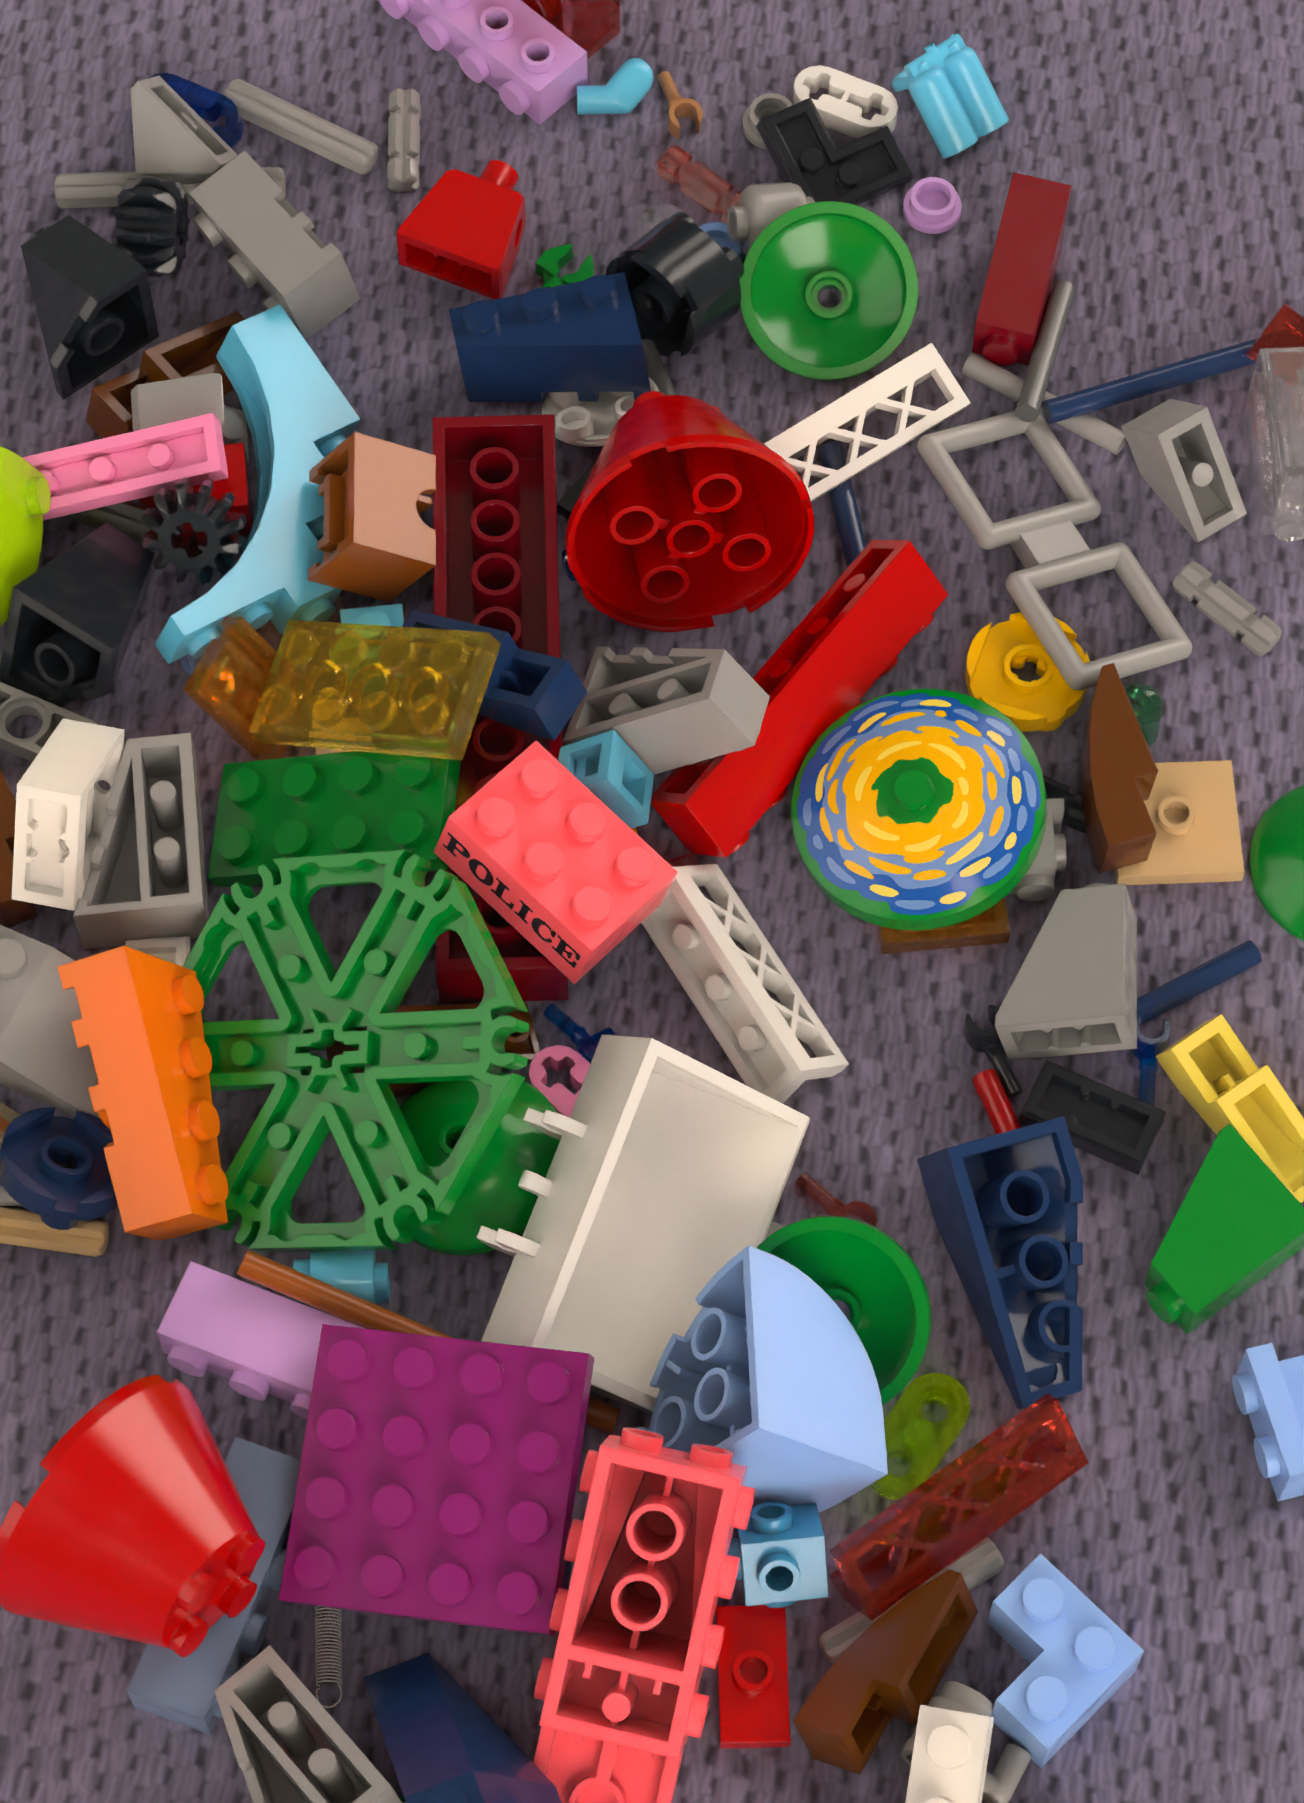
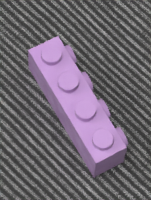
M379 0L383 9L395 19L404 17L417 27L420 36L430 48L436 51H440L443 48L455 57L463 72L472 81L480 83L484 80L498 91L502 102L511 112L516 115L525 113L539 125L577 94V85H588L587 51L521 0Z

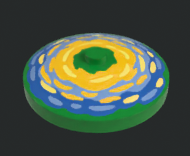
M925 688L909 689L885 694L858 705L837 719L821 734L809 750L797 774L791 802V821L797 848L809 875L826 897L838 907L865 922L881 927L912 931L931 930L951 926L981 914L1002 900L1018 885L1031 867L1042 844L1047 821V795L1042 771L1033 748L1020 729L999 710L974 697L954 691Z

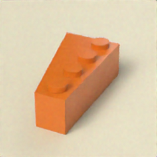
M127 946L117 947L57 966L63 990L75 988L82 1015L81 1019L71 1022L77 1047H90L98 1083L95 1086L88 1087L94 1113L98 1112L100 1119L111 1130L114 1142L108 1143L103 1149L124 1232L159 1241L228 1223L225 1203L228 1197V1182L220 1164L217 1140L220 1132V1119L212 1101L209 1077L212 1069V1056L204 1038L201 1010L204 1006V994L197 980L196 971Z

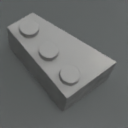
M245 150L189 193L199 213L192 221L212 247H215L220 242L225 245L233 255L227 260V263L244 286L250 289L257 284L268 297V299L262 302L266 310L280 304L304 339L309 338L327 326L361 299L342 253L332 242L327 246L322 243L312 231L315 227L312 221L303 211L298 214L284 198L286 195L283 190Z
M596 646L583 683L587 694L572 714L563 742L568 745L615 730L654 774H658L755 746L770 696L725 649L672 648L668 656L653 655L645 647H634L629 655H617L610 647Z
M191 733L127 739L107 803V818L98 845L95 844L90 859L91 870L82 899L78 898L73 915L83 949L122 946L128 940L190 936V939L198 938L209 919L199 768Z
M270 1645L214 1690L238 1765L243 1771L253 1803H402L388 1781Z

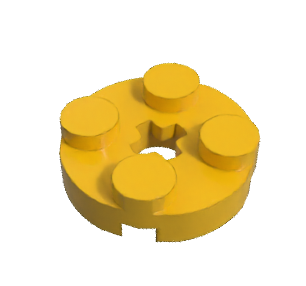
M1021 612L1010 614L1009 621L1000 622L992 628V622L983 627L972 640L967 654L965 682L969 696L999 710L1022 732L1038 730L1048 732L1055 730L1067 718L1075 714L1084 701L1087 689L1076 691L1068 686ZM1055 618L1083 663L1090 662L1087 651L1084 655L1082 647L1076 642L1077 634L1067 624ZM1025 662H1033L1037 665L1036 674L1042 676V678L1032 680L1031 682L1018 679V675L1013 673L1011 668L1022 669Z

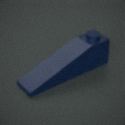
M1062 1116L948 1147L918 1158L917 1162L936 1226L1017 1409H1023L1082 1391L1083 1311L1077 1306V1266L1083 1265V1243L1077 1242L1078 1204L1083 1203V1178L1065 1117Z
M429 1652L363 1677L406 1803H562L555 1785Z

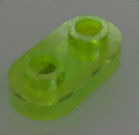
M928 1373L916 1378L909 1384L884 1420L887 1461L893 1457H902L908 1461L911 1470L904 1476H894L888 1472L887 1475L870 1485L875 1492L888 1499L906 1500L924 1490L967 1425L970 1400L961 1383L946 1374ZM928 1404H939L946 1410L947 1417L941 1422H931L923 1416L922 1409Z

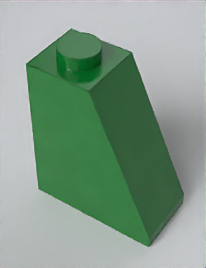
M1230 1124L1219 1131L1151 1262L1144 1283L1148 1289L1146 1291V1299L1155 1314L1167 1324L1176 1321L1187 1335L1304 1248V1207Z

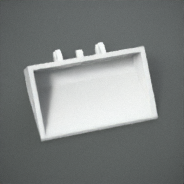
M602 1034L570 1117L547 1109L545 1113L528 1107L523 1119L528 1125L538 1131L560 1140L546 1178L534 1172L524 1170L518 1183L520 1188L538 1196L523 1236L500 1228L498 1231L482 1225L477 1235V1239L484 1244L514 1257L481 1341L589 1353L594 1357L590 1391L652 1414L660 1389L650 1386V1382L672 1334L685 1336L695 1317L703 1307L698 1305L695 1298L712 1277L748 1245L756 1248L765 1240L810 1118L653 1038Z

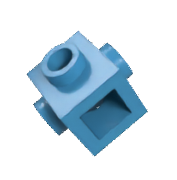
M766 1502L752 1508L747 1529L735 1528L736 1538H731L728 1555L740 1558L736 1580L741 1581L745 1605H766L769 1608H783L799 1600L829 1597L825 1539L816 1503L788 1506L780 1502Z

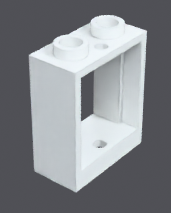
M63 718L17 783L12 878L13 900L75 911L78 898L82 899L91 870L90 859L94 846L99 844L107 818L106 807L123 754L124 729ZM98 781H107L110 784L111 789H102L99 786Z

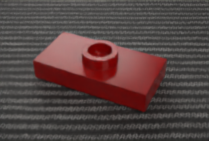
M766 1605L716 1606V1625L725 1627L717 1663L720 1749L790 1747L786 1607L769 1608Z

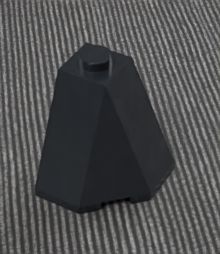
M68 214L52 226L39 229L32 235L29 241L21 245L56 391L63 400L159 337L147 271L139 262Z
M105 523L14 586L0 663V682L59 707H63L70 701L86 698L88 701L104 697L113 688L143 608L155 553L150 549L142 548L143 545L108 523Z

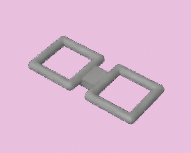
M1015 411L926 434L919 439L917 444L918 452L977 544L983 549H993L1010 544L1026 568L1008 575L1005 582L1006 589L1071 689L1081 691L1096 686L1102 666L1111 663L1115 664L1121 679L1180 661L1190 656L1193 648L1192 642L1130 548L1124 543L1117 542L1090 550L1074 526L1096 519L1101 512V506L1040 413L1037 420L1025 422L1020 420L1016 416ZM1025 433L1069 502L993 523L949 453ZM1114 569L1161 641L1083 663L1039 595L1038 590Z

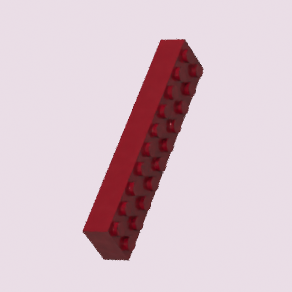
M555 414L432 417L433 455H436V491L433 492V529L436 530V566L433 567L434 615L509 632L519 649L561 658ZM434 693L435 743L451 742L462 753L455 811L535 741L540 743L558 760L560 747L563 746L562 731L555 741L488 719ZM449 866L448 870H444L458 877L459 881L466 883ZM466 883L522 1000H569L568 978ZM456 931L443 932L436 938V972L440 1004L481 1003L484 995L483 983L459 934Z

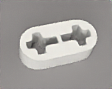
M821 65L808 67L802 70L795 78L793 104L810 98V93H816L820 87L828 90V94H822L818 100L812 99L826 127L856 139L885 126H888L891 133L895 130L898 105L893 94L885 88ZM872 107L881 110V115L875 114L871 120L862 118V113H868Z

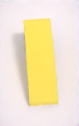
M1222 1014L1205 1021L1155 1056L1179 1092L1216 1135L1230 1124L1300 1203L1304 1201V1118L1269 1066L1257 1067Z

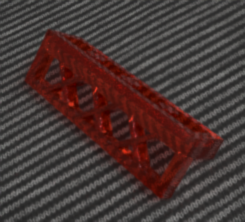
M1048 1393L831 1548L829 1552L838 1569L832 1572L829 1577L841 1597L869 1620L873 1621L1087 1465L1089 1462L1058 1399Z

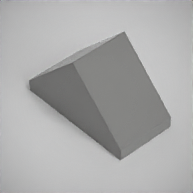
M160 76L137 81L130 89L136 173L214 174L238 156Z

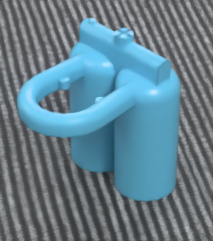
M958 33L955 35L951 34L950 38L937 46L931 43L924 47L926 53L905 65V70L896 75L892 80L891 85L894 92L908 89L942 158H948L960 153L976 143L979 137L995 131L1009 121L973 48L966 47Z

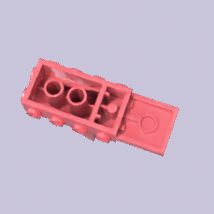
M623 1428L621 1437L610 1434L600 1445L599 1451L589 1449L579 1487V1491L589 1493L584 1521L573 1519L564 1555L565 1561L574 1562L569 1590L558 1588L549 1624L550 1630L559 1632L554 1659L543 1657L534 1692V1699L543 1700L544 1705L539 1723L541 1730L533 1763L555 1785L562 1803H672L684 1746L688 1736L701 1738L710 1696L698 1694V1688L704 1667L716 1669L723 1642L725 1627L714 1625L713 1620L718 1597L731 1600L739 1569L740 1558L728 1555L733 1529H747L755 1495V1488L743 1486L747 1466L732 1463L733 1453L728 1450L710 1445L692 1444L691 1451L688 1453L663 1447L664 1437L657 1433L636 1428Z

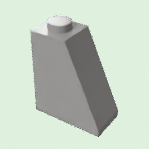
M1093 883L1083 888L1060 891L995 1016V1028L1008 1059H1031L1137 1049V917L1125 883L1113 885Z

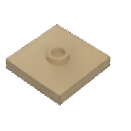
M1232 760L1155 763L1158 773L1149 799L1145 800L1144 803L1157 834L1147 861L1114 869L1116 884L1147 885L1242 881L1245 871Z

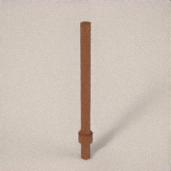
M247 1250L237 1272V1275L366 1329L453 1338L250 1250ZM589 1396L585 1424L611 1434L621 1409Z

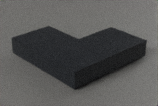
M811 97L759 120L756 126L784 182L799 185L805 195L813 197L815 202L835 201L860 205L910 182L913 178L888 126L836 148Z

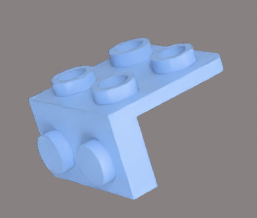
M1272 1343L1248 1348L1243 1355L1236 1375L1232 1377V1384L1238 1407L1243 1415H1249L1256 1436L1254 1439V1452L1258 1467L1265 1479L1270 1478L1278 1502L1304 1495V1355L1278 1361Z

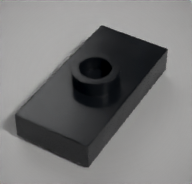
M1046 1060L1020 1112L1018 1121L1025 1126L1064 1116L1073 1147L1139 1175L1163 1124L1166 1111Z

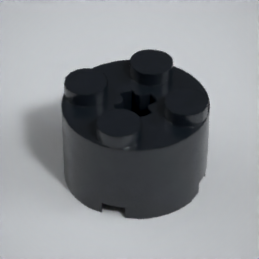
M677 212L669 219L658 223L614 258L606 269V276L625 272L641 340H653L658 353L662 356L669 357L675 351L681 352L680 357L687 355L730 320L740 308L741 287L739 278L744 274L742 261L732 249L720 247L705 231L697 226L696 222L688 214L683 212ZM686 308L691 311L682 313Z

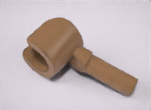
M660 72L657 80L668 102L667 128L669 133L676 139L680 137V125L677 120L680 117L691 118L695 122V128L699 133L703 119V111L700 104L693 99L682 98L670 72Z

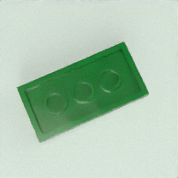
M451 742L226 763L223 768L207 878L216 886L231 887L236 882L245 886L263 885L257 868L264 864L279 871L273 859L391 850H408L433 862L429 871L448 870V865L434 853V850L448 817L455 812L462 753Z

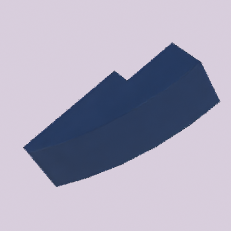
M417 610L412 611L380 657L389 668L461 707L517 730L553 741L556 740L587 694L586 689L566 659L519 649L509 632Z

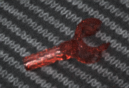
M807 1172L801 1174L795 1184L821 1206L828 1216H858L865 1223L876 1226V1213L867 1203L861 1201H853L848 1204L843 1203L839 1198H835Z

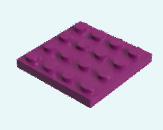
M322 1324L279 1600L292 1604L555 1637L556 1631L550 1630L549 1624L558 1588H562L566 1564L564 1555L571 1528L594 1357L589 1353Z

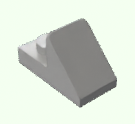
M208 373L138 384L131 390L133 431L214 413L221 421L224 445L244 443L247 464H249L247 420L242 410L224 405L221 374Z

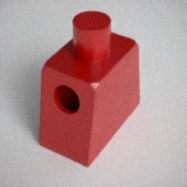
M491 160L487 163L480 177L457 169L446 171L396 232L399 264L494 300L502 298L526 227L525 198L519 192L513 190L519 179L516 170L503 161Z

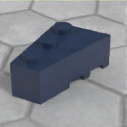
M625 272L607 276H592L584 281L551 288H536L519 295L491 301H475L467 306L449 309L456 349L469 402H539L543 400V392H577L579 401H598L599 392H633L635 400L641 394L651 391L643 344Z

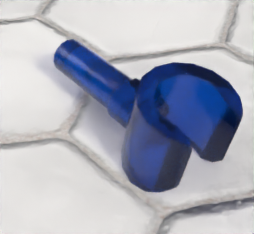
M550 1004L543 1013L551 1023L571 1039V1042L577 1046L578 1052L590 1063L602 1034L616 1035L612 1028L606 1027L590 1036L584 1027L578 1025L555 1004Z
M1138 1016L1137 1049H1130L1133 1055L1139 1059L1138 1100L1154 1106L1156 1071L1158 1070V1059L1155 1056L1168 1048L1171 1025L1167 1019H1163L1160 1037L1157 1039L1146 1038L1140 1032L1141 1017Z

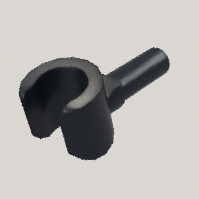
M989 1005L988 1018L993 1028L989 1030L976 1028L973 1025L971 1016L966 1014L965 1036L967 1043L972 1049L986 1054L988 1061L992 1063L993 1068L996 1070L1008 1098L1023 1091L1006 1058V1052L995 1028V1016L999 1008Z

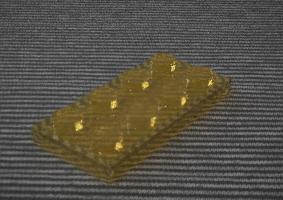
M288 620L249 733L260 742L267 744L463 760L501 643L488 632Z

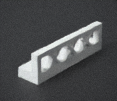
M930 343L764 444L785 459L796 472L801 473L800 477L807 488L810 501L812 502L965 409L971 402L933 343ZM931 376L948 400L947 404L935 411L910 405L913 388ZM901 396L900 402L894 401V399ZM878 409L898 414L894 436L888 440L862 434L865 417ZM908 417L919 419V421L906 428ZM853 425L852 432L845 430L846 428ZM830 438L850 443L846 464L839 470L813 464L816 447ZM859 446L871 449L857 458ZM805 454L803 461L796 460L798 457ZM810 476L822 478V480L808 488Z
M717 864L673 867L678 873L660 906L641 923L746 1086L783 1104L805 1080L832 1077L842 1072L849 1063ZM698 886H705L715 903L705 898ZM732 938L743 944L748 953L738 948ZM765 988L774 993L781 1004L770 998ZM798 1039L810 1046L816 1056L815 1058L808 1056Z

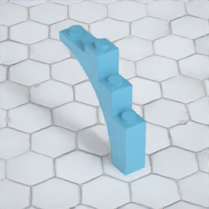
M280 304L232 325L216 355L217 360L239 397L252 435L257 470L254 520L243 554L237 564L208 593L171 615L155 642V646L168 664L188 654L193 659L201 658L216 649L223 642L224 636L238 629L244 635L249 634L271 620L280 635L300 625H303L305 630H310L325 622L336 611L333 604L342 589L308 581V569L315 563H323V551L318 550V541L323 537L324 496L318 495L319 484L309 482V471L353 433L360 418Z

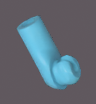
M630 58L619 67L606 85H577V115L626 114L631 112L651 89L654 78L651 67L640 58Z

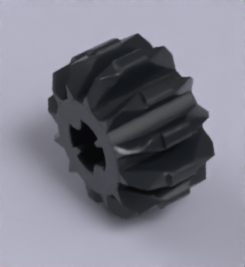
M142 176L139 179H127L122 187V191L118 195V209L114 213L116 218V228L114 231L117 241L116 247L139 262L147 271V276L162 277L163 275H176L182 266L183 260L186 258V243L189 240L188 225L190 222L187 213L189 202L185 197V191L181 183L169 181L161 177Z
M186 477L178 480L174 493L165 488L159 489L153 498L156 507L147 508L142 516V523L151 529L145 533L141 540L142 548L161 550L153 562L155 570L165 568L169 563L177 567L174 573L177 583L184 582L190 570L194 571L202 585L210 582L214 569L227 574L235 564L232 555L241 554L246 546V539L237 533L247 523L246 514L228 512L235 501L233 492L225 493L219 499L211 495L214 489L212 479L204 480L198 492H195L192 484ZM186 523H191L193 530L184 531L183 527ZM204 531L203 539H198L195 532Z

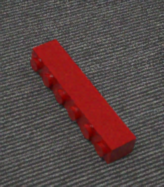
M871 540L753 677L756 683L770 696L755 746L703 760L693 765L675 768L653 793L651 805L686 849L700 855L724 858L739 850L747 842L751 828L762 815L785 797L788 789L787 786L798 774L803 760L821 734L845 713L860 705L861 698L875 681L887 674L896 665L897 655L913 636L919 634L930 625L934 618L933 613L949 594L910 540Z

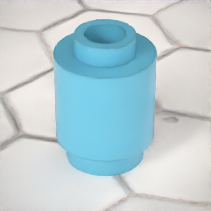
M375 1250L311 1252L310 1259H294L293 1269L376 1305L377 1303H390L389 1262L376 1263ZM294 1299V1301H296V1302H298V1303H301V1304H304V1305H306V1306H309V1305H307V1304H305V1303H302V1302H300V1301Z

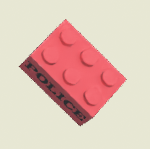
M537 741L533 742L448 817L434 850V853L574 985L660 906L678 873Z

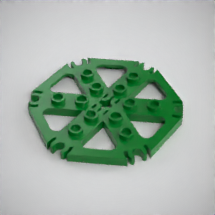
M408 850L273 859L279 871L264 864L257 868L263 881V888L258 896L255 897L250 887L238 882L231 886L232 897L224 893L221 895L182 966L196 971L197 980L202 987L205 1002L231 952L238 945L245 943L279 1019L207 1022L203 1015V1009L201 1010L204 1038L212 1056V1069L209 1073L211 1091L272 1089L229 1169L225 1173L228 1182V1197L225 1200L228 1223L215 1226V1228L229 1231L234 1225L236 1218L241 1215L242 1226L237 1232L234 1241L240 1245L248 1246V1249L259 1252L397 1249L390 1238L403 1244L413 1241L411 1233L407 1228V1218L413 1210L416 1211L421 1223L436 1226L440 1223V1213L450 1215L526 1078L515 1073L503 1076L500 1073L502 1067L508 1070H520L527 1066L528 1058L515 1053H506L504 1045L507 1037L512 1033L528 1032L529 1023L509 1015H503L514 1011L528 1012L466 883L459 881L455 875L439 869L433 881L428 886H425L426 874L433 863L428 859ZM377 884L381 887L382 891L340 968L336 972L310 917V900L316 891L324 887ZM456 931L483 983L484 995L479 1006L475 1009L395 1013L436 938L443 932ZM335 1040L344 1043L346 1046L359 1049V1051H343V1055L334 1056L332 1061L309 1053V1051H324L325 1047L334 1046ZM354 1069H364V1073H354ZM471 1081L476 1086L479 1094L477 1107L448 1159L439 1166H429L422 1157L389 1084ZM331 1130L363 1200L365 1212L354 1222L299 1223L291 1211L292 1199Z

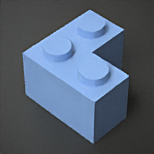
M1041 1553L992 1602L987 1623L1030 1663L1017 1679L996 1699L991 1717H994V1724L1017 1746L1026 1750L1032 1756L1031 1759L1042 1768L1136 1671L1144 1652L1139 1645Z

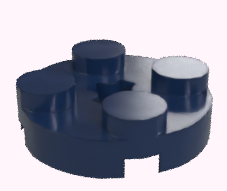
M56 1107L33 1109L15 1118L6 1128L0 1148V1185L4 1187L16 1202L26 1209L39 1214L41 1220L47 1226L58 1230L72 1229L78 1224V1221L96 1219L113 1210L118 1204L103 1149L108 1143L114 1142L111 1130L100 1118L78 1110L75 1118L71 1119L64 1116H53ZM52 1161L60 1164L71 1161L76 1166L75 1169H65L57 1166Z

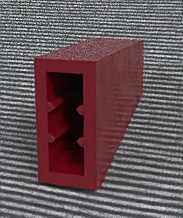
M1013 172L976 319L972 353L983 355L988 361L997 365L1008 366L1019 363L1029 366L1062 250L1072 185Z

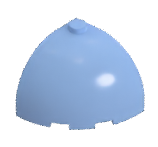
M748 1245L729 1260L695 1298L698 1305L703 1307L695 1317L685 1336L672 1334L650 1382V1386L658 1388L660 1391L652 1412L649 1428L637 1426V1429L662 1435L664 1437L663 1447L690 1453L692 1444H704L732 1452V1463L747 1466L743 1486L755 1488L752 1508L766 1502H780L788 1506L816 1503L819 1513L846 1500L888 1474L883 1408L877 1378L859 1336L831 1297L795 1266L770 1253Z

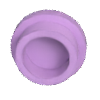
M927 177L921 179L905 195L903 202L904 217L910 226L920 232L927 234L943 233L953 228L960 219L961 199L952 184L942 178Z

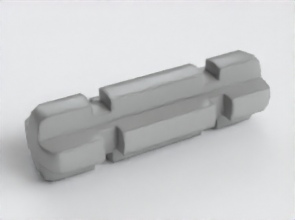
M397 88L389 95V161L387 164L388 187L392 192L400 193L404 191L408 193L415 192L419 187L420 94L412 88L406 90Z
M1191 562L1179 571L1172 584L1177 594L1189 603L1195 599L1198 602L1196 608L1235 638L1240 634L1243 637L1241 644L1255 655L1262 657L1275 647L1282 635L1280 626L1265 615L1259 619L1256 616L1258 610L1221 580L1216 584L1211 581L1213 574L1199 563Z

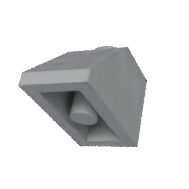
M1168 399L1121 426L1140 475L1196 542L1206 539L1247 515L1206 406Z

